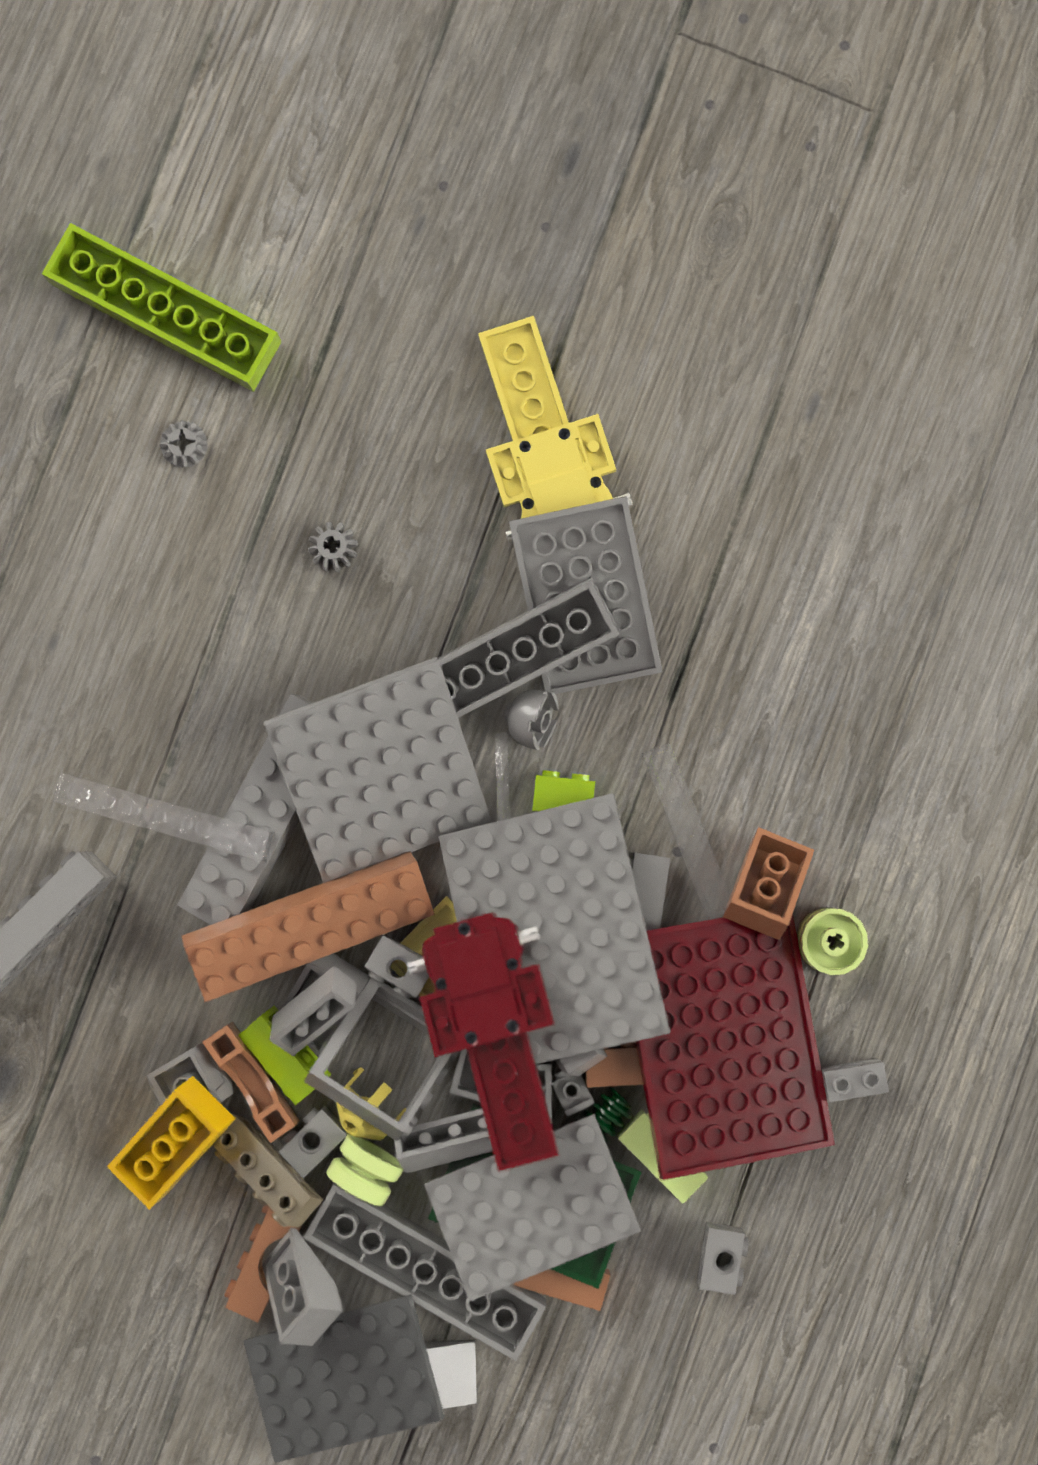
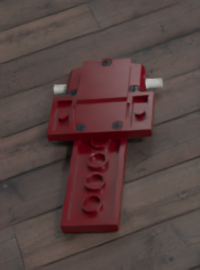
M489 912L433 928L434 935L425 940L422 945L423 959L407 962V967L412 968L408 969L410 975L427 971L434 983L436 992L419 997L434 1057L467 1049L498 1172L559 1156V1149L528 1032L556 1025L540 964L522 967L524 943L540 939V935L536 933L539 932L537 926L520 931L512 919L497 917L496 913Z

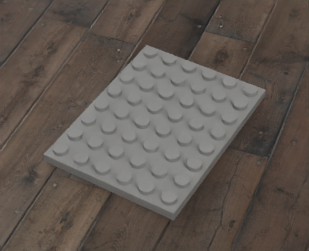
M613 793L439 836L457 922L494 912L497 917L512 919L520 931L535 926L538 928L539 932L536 933L540 935V939L524 943L522 967L540 964L556 1025L528 1032L536 1064L670 1033L616 799Z

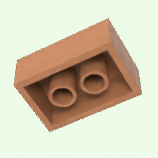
M758 827L750 842L723 917L780 940L789 925L815 850Z

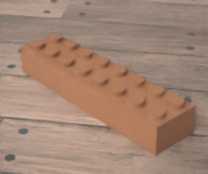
M409 851L182 935V940L204 1001L207 1002L435 914L418 863Z

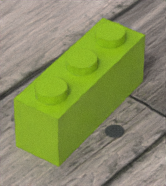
M274 1005L238 1036L263 1065L264 1070L282 1088L285 1096L297 1105L315 1090V1088L304 1081L318 1057L308 1045L292 1056L270 1041L273 1015L279 1011ZM328 1069L324 1073L327 1077L332 1075Z

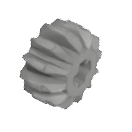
M327 522V531L323 532L321 527H316L315 530L320 535L319 538L315 536L309 537V541L316 546L308 548V552L313 555L317 554L312 561L315 565L323 562L322 569L324 571H328L331 564H333L335 572H340L339 563L343 562L348 568L351 564L347 556L351 558L357 557V553L350 548L357 547L358 541L354 539L349 540L354 533L351 529L343 532V523H339L334 530L332 523ZM332 541L340 545V548L336 547L337 552L331 553L326 548L327 546L330 547L329 543Z

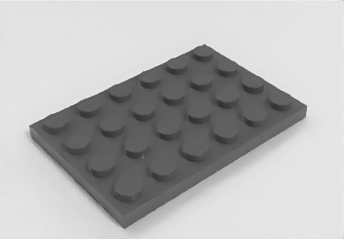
M412 1294L340 1313L313 1346L280 1344L278 1331L251 1337L243 1341L274 1463L442 1421L445 1418Z

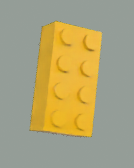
M192 1076L172 1092L110 1162L107 1168L150 1210L171 1191L236 1118Z

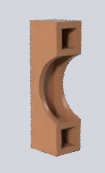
M231 1022L202 1043L217 1065L236 1083L251 1108L254 1120L269 1142L272 1143L295 1127L300 1120L269 1074L264 1070L263 1065L239 1038L240 1031L234 1022Z
M268 1205L263 1206L261 1211L266 1214L262 1225L256 1223L249 1238L250 1241L254 1242L250 1252L244 1251L237 1265V1268L241 1270L237 1281L233 1279L230 1281L224 1295L229 1298L225 1308L256 1322L260 1321L270 1300L262 1265L265 1249L274 1241L283 1238L291 1228H296L291 1226L283 1227L277 1223L272 1217L274 1211Z

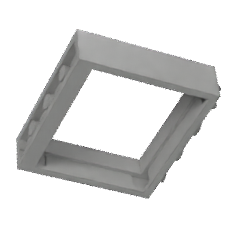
M371 977L355 1001V1007L347 1013L309 1071L304 1082L398 1141L403 1133L410 1134L418 1121L414 1117L418 1108L422 1110L426 1108L433 1097V1094L429 1092L433 1083L438 1086L448 1072L444 1065L448 1059L454 1062L460 1051L437 1058L399 1122L324 1075L372 1000L429 1035L422 1007L398 994L387 984L380 983Z

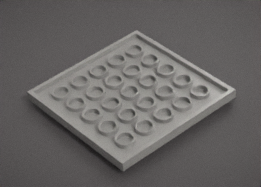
M436 657L264 721L266 731L323 883L403 853L413 852L439 842L440 835L477 827L491 821L440 662Z

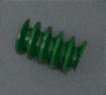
M613 1086L609 1087L613 1095L612 1097L605 1094L600 1095L604 1103L603 1106L595 1102L592 1104L606 1144L608 1141L605 1133L611 1136L616 1135L614 1124L621 1128L625 1126L622 1116L628 1119L633 1118V1113L630 1109L632 1106ZM583 1112L585 1117L592 1115L590 1112Z

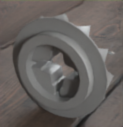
M181 420L180 422L170 424L166 431L162 432V439L159 445L163 456L169 463L185 468L191 467L202 460L207 450V438L203 430L194 422ZM182 433L187 441H192L191 445H186L184 455L181 448L174 445L181 440Z

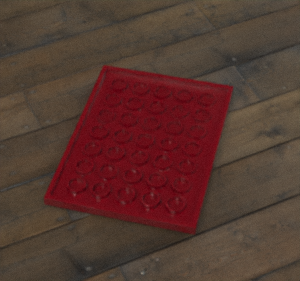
M793 913L789 925L780 940L724 917L646 930L670 1029L669 1034L636 1041L660 1180H668L834 1146L835 1141Z

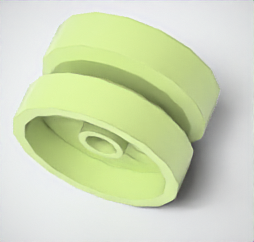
M820 908L809 913L800 923L797 931L802 960L812 969L829 975H843L856 969L864 960L868 949V936L862 922L852 913L838 908ZM828 936L835 938L834 945L829 946L830 943L827 942Z
M347 1134L340 1146L341 1153L345 1158H334L326 1174L334 1183L350 1194L370 1204L383 1206L391 1194V1189L386 1182H397L404 1170L397 1158L388 1151L364 1138Z

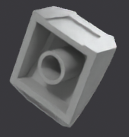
M203 1043L198 1044L146 1075L150 1088L160 1105L164 1103L177 1087L192 1076L219 1102L233 1094V1081L217 1065Z

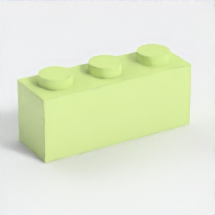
M641 1109L617 1134V1137L660 1180L649 1115ZM705 1172L660 1181L684 1204L708 1179V1176Z

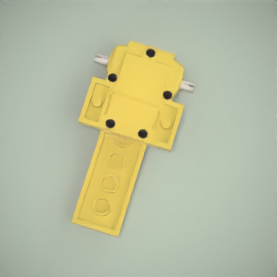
M534 316L478 333L512 438L511 442L486 449L503 506L507 507L520 503L521 518L624 496H627L628 504L632 505L629 493L613 498L609 489L603 483L601 476L616 472V466L599 415L596 414L571 423L568 422ZM506 531L505 533L510 544L513 542L511 531Z

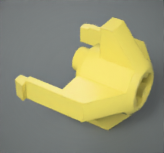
M362 1067L353 1072L354 1076L344 1086L357 1096L359 1095L350 1086L364 1071ZM384 1082L370 1098L359 1097L379 1109L378 1106L392 1089ZM336 1102L340 1123L348 1134L354 1137L379 1141L387 1135ZM404 1108L394 1120L399 1121L402 1115L404 1114L406 1108Z

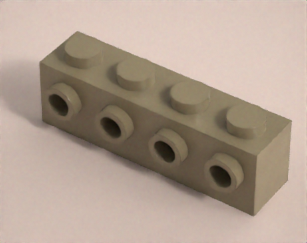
M233 1114L236 1119L212 1144L217 1149L214 1152L215 1155L225 1164L230 1163L235 1169L233 1172L234 1176L243 1184H249L252 1187L254 1198L262 1205H268L274 1211L272 1217L277 1223L283 1227L299 1228L320 1205L323 1199L247 1118Z

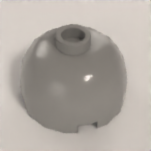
M531 689L523 691L512 703L507 705L505 720H507L510 735L519 744L535 750H540L539 747L544 748L548 744L557 721L551 720L553 710L558 711L559 707L558 698L555 693Z

